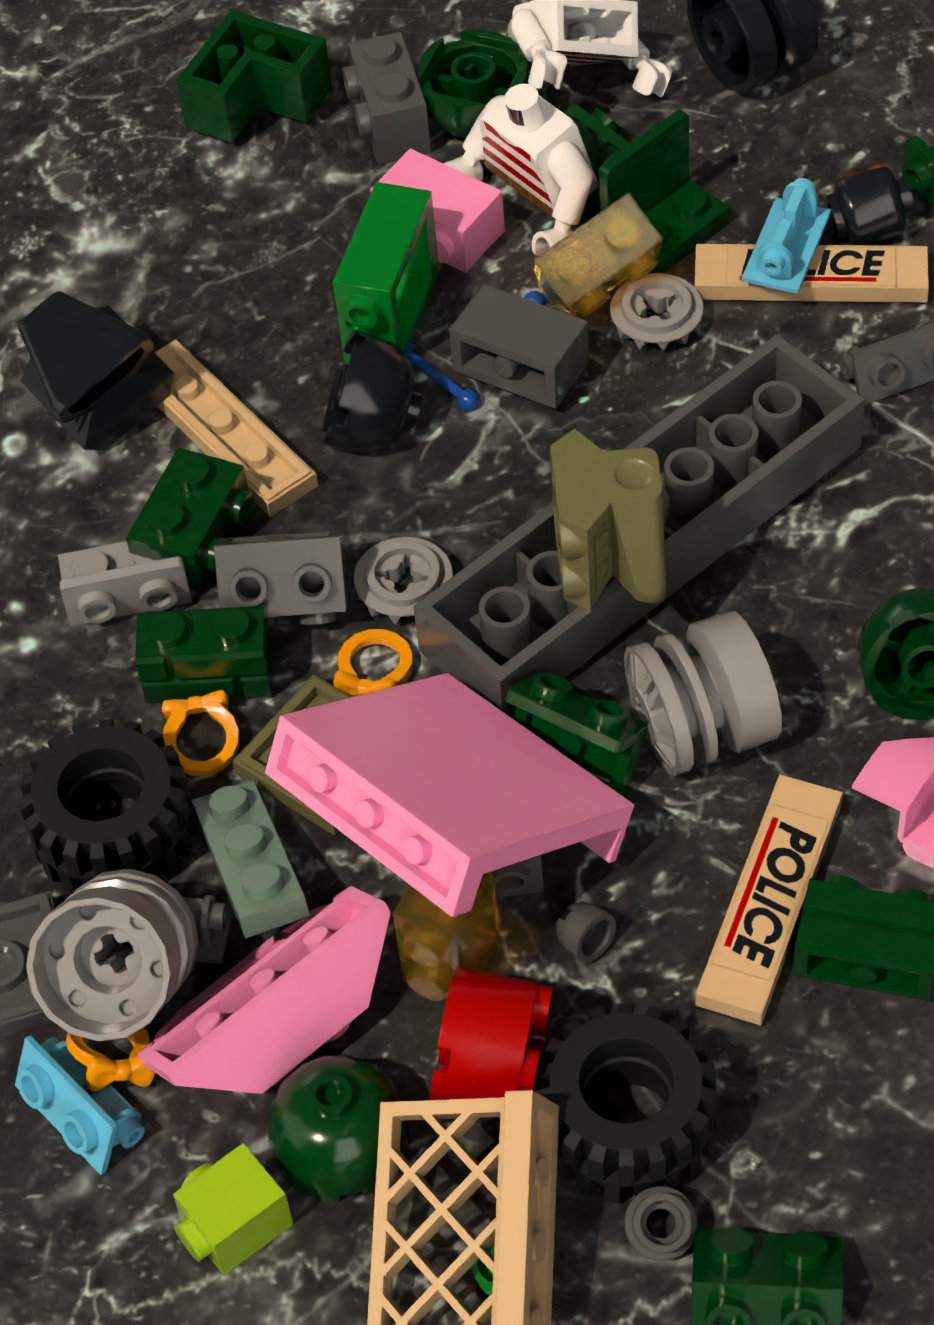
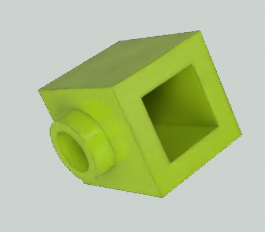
M244 1143L216 1163H205L193 1170L186 1177L181 1188L173 1193L181 1221L174 1226L179 1239L196 1261L200 1262L208 1256L224 1276L293 1225L286 1194Z

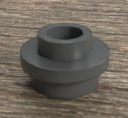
M657 1186L640 1192L632 1199L625 1212L624 1230L627 1240L636 1252L651 1260L665 1261L682 1255L694 1241L695 1231H697V1216L693 1205L685 1195L673 1188ZM654 1210L666 1211L673 1220V1229L665 1238L654 1237L647 1229V1218Z

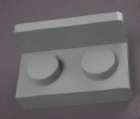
M127 541L58 554L61 573L59 584L70 626L102 623L112 618L147 611H163L172 606L192 603L187 574L181 557L152 560L129 553Z

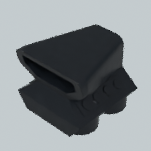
M58 291L38 305L19 324V332L30 356L21 382L84 450H107L170 396L174 372L153 351L154 344L151 339L142 331L126 324L110 306L94 308L64 292Z

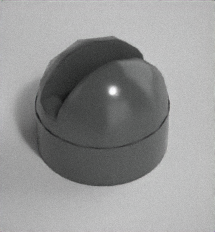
M587 902L570 904L567 907L570 913L566 919L558 918L556 922L559 943L566 951L582 962H592L599 958L610 946L616 932L615 918L594 904Z

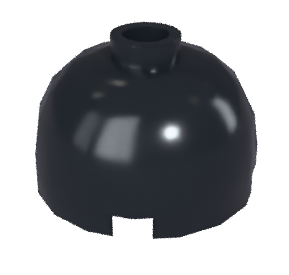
M354 329L343 352L351 354L349 365L343 364L341 369L337 368L322 426V431L326 433L321 439V444L343 451L365 453L380 450L392 443L403 425L414 427L421 409L423 393L413 390L414 370L403 351L394 343L379 336Z

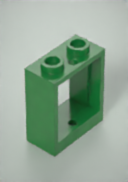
M375 182L333 280L342 351L354 329L392 342L403 352H405L409 340L412 341L439 274L432 191ZM343 352L344 362L349 363L351 354Z

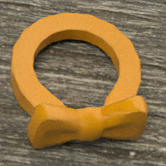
M368 629L354 634L344 642L338 652V670L333 678V686L354 697L406 684L413 672V653L408 642L399 634L385 629ZM369 645L390 647L397 652L400 662L395 670L380 680L359 679L351 665V660L361 648Z
M218 690L204 696H192L188 699L163 701L162 713L167 719L163 728L165 746H173L186 774L191 776H210L218 773L234 760L239 750L240 733L234 716L228 711L230 700L224 690ZM207 712L211 718L224 728L226 743L222 751L214 758L206 761H194L186 758L179 751L177 736L188 715Z
M145 1027L127 1037L133 1045L129 1058L114 1061L89 1048L84 1043L82 1037L67 1032L66 1044L68 1051L77 1061L87 1067L86 1086L91 1092L100 1091L109 1086L113 1081L129 1080L141 1087H147L151 1084L155 1072L144 1066L137 1055L150 1043L149 1034Z

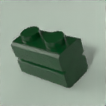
M265 606L138 613L135 660L146 703L163 702L171 699H188L192 696H204L218 690H224L229 698H236L238 695H244V697L272 696L273 648Z
M833 876L826 881L810 878L796 938L793 976L930 1002L934 982V901L927 893L912 888H903L896 890L894 893L866 889L859 881L846 876Z

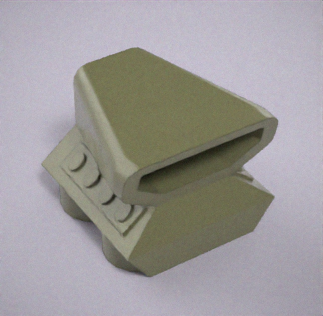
M573 429L550 445L554 526L563 599L591 611L613 575L636 600L648 603L662 602L666 598L663 487L657 453L653 449L644 447L603 451L576 429Z

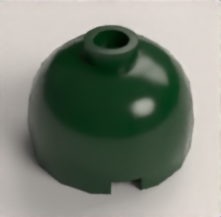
M473 29L461 31V40L450 42L445 46L443 37L435 41L422 54L417 70L418 82L427 105V114L443 131L459 138H466L477 117L491 99L499 95H505L515 85L529 84V65L526 57L524 59L519 54L518 44L513 39L494 31Z
M914 588L895 593L876 607L862 627L858 660L865 686L872 693L874 701L882 710L903 719L929 720L934 718V589Z
M349 1055L322 1056L299 1066L280 1084L269 1109L268 1142L281 1176L299 1193L323 1202H341V1195H353L360 1191H363L364 1196L374 1193L380 1102L402 1101L393 1080L375 1064ZM408 1120L401 1122L400 1152L404 1156H406L409 1149Z

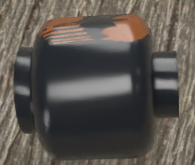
M877 164L838 177L834 184V193L826 195L828 208L831 209L830 216L838 239L847 237L852 245H871L901 235L906 227L905 213L915 210L914 200L906 177L895 180L892 171L883 164Z

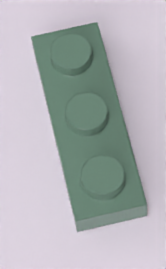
M253 779L235 786L219 788L211 794L191 800L197 821L245 939L310 916L304 893Z

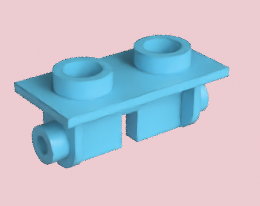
M805 178L796 179L785 187L783 199L775 198L743 273V282L795 294L799 293L831 215V209L817 206L818 195L813 182Z
M31 1035L26 1037L15 1081V1086L19 1089L22 1098L30 1107L38 1109L62 1134L65 1143L73 1152L81 1154L100 1175L106 1173L112 1148L119 1143L124 1148H130L144 1135L145 1128L140 1124L141 1113L136 1108H133L111 1085L90 1095L87 1092L89 1089L86 1086L87 1067L77 1061L68 1051L66 1041L60 1042L57 1038L53 1037L40 1045Z

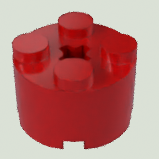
M457 966L455 976L453 975L437 1046V1048H440L438 1064H441L440 1071L433 1070L430 1100L505 1097V1091H535L539 1059H542L547 1035L553 987L540 985V982ZM488 1117L500 1120V1117Z

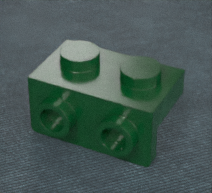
M178 447L126 536L129 553L152 560L181 557L186 570L189 588L203 592L212 574L216 573L214 545L219 538L233 537L238 527H245L252 515L254 495L249 492L244 465Z
M534 672L509 687L506 702L516 706L513 716L515 721L620 795L624 796L628 793L648 730V723L629 715V710L620 703L608 699H594L573 689L572 684L567 679L557 674Z
M731 1227L718 1230L697 1229L695 1231L691 1325L842 1324V1237L820 1236L819 1234L807 1231L794 1232L792 1234L756 1233Z

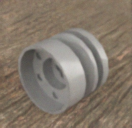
M728 610L690 624L686 633L687 651L673 634L669 633L657 636L654 648L647 642H639L626 647L624 653L625 675L635 718L648 723L645 739L651 746L658 762L670 775L677 776L691 771L694 758L698 763L704 765L715 762L718 756V735L731 751L740 753L778 739L782 731V713L769 664L751 628L736 611Z
M133 869L102 872L77 888L64 902L52 910L32 936L26 962L31 993L47 1018L72 1035L95 1041L126 1038L148 1025L155 1018L164 1005L180 989L193 970L199 945L194 915L180 893L156 875ZM113 938H115L118 943H124L129 941L133 947V951H131L128 946H121L117 948L113 941Z

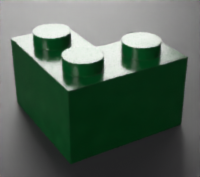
M233 10L228 12L176 79L185 128L231 143L234 142L258 108L307 123L332 89L326 39Z

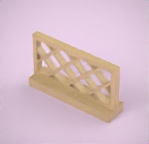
M533 1090L505 1091V1097L380 1102L367 1325H390V1316L396 1322L394 1325H416L442 1297L446 1299L465 1321L462 1325H484L490 1318L491 1325H551L559 1106ZM500 1117L499 1144L479 1163L459 1139L479 1118ZM440 1119L456 1120L447 1128ZM405 1120H426L440 1137L412 1165L400 1152L401 1122ZM452 1149L472 1172L444 1201L423 1177ZM400 1168L404 1172V1175L398 1180ZM498 1168V1177L496 1182L491 1175ZM484 1184L496 1198V1218L476 1237L455 1213ZM416 1186L436 1210L408 1238L396 1225V1210L400 1201ZM448 1222L468 1247L440 1275L420 1250ZM396 1242L400 1246V1248L394 1253V1245ZM495 1242L493 1256L487 1249ZM480 1258L493 1273L492 1294L473 1313L451 1287ZM412 1260L432 1285L404 1313L392 1299V1280Z

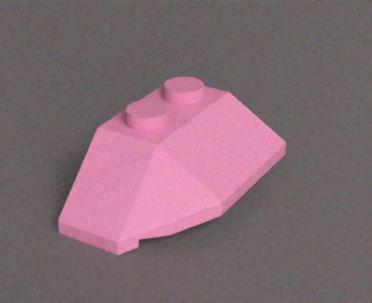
M349 886L333 898L334 902L313 909L309 912V917L295 921L278 931L178 1010L156 1033L154 1041L146 1045L137 1054L143 1065L174 1086L263 1094L271 1086L281 1084L297 1069L298 1064L324 1043L331 1042L343 1035L349 1028L350 1022L369 1007L391 914L385 901L353 886Z

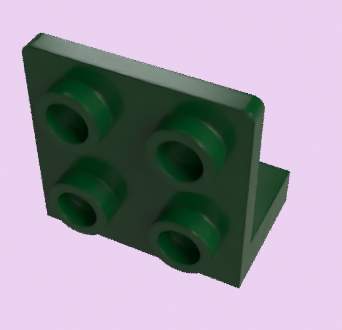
M680 109L663 121L653 124L644 135L622 151L612 154L599 169L601 249L618 261L629 257L632 258L636 267L634 272L639 276L664 273L696 249V244L704 243L729 224L730 207L689 179V115Z

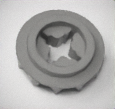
M645 274L627 281L615 292L610 305L611 323L616 325L620 339H634L639 350L648 343H657L664 352L669 342L676 341L686 345L690 332L700 330L704 306L700 293L688 281L670 274ZM647 309H652L658 314L667 311V320H662L656 315L647 318Z
M415 537L388 539L370 548L358 561L354 572L357 600L362 601L367 606L372 617L384 614L389 616L396 625L401 617L415 616L414 605L452 578L453 570L447 555L438 546L429 541ZM410 567L413 582L408 584L407 589L403 593H397L395 583L400 581L402 575L406 573V568Z

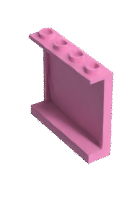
M448 673L280 715L265 774L451 917L472 911L482 876L485 873L578 842L584 844L608 863L616 861L634 808L632 802Z

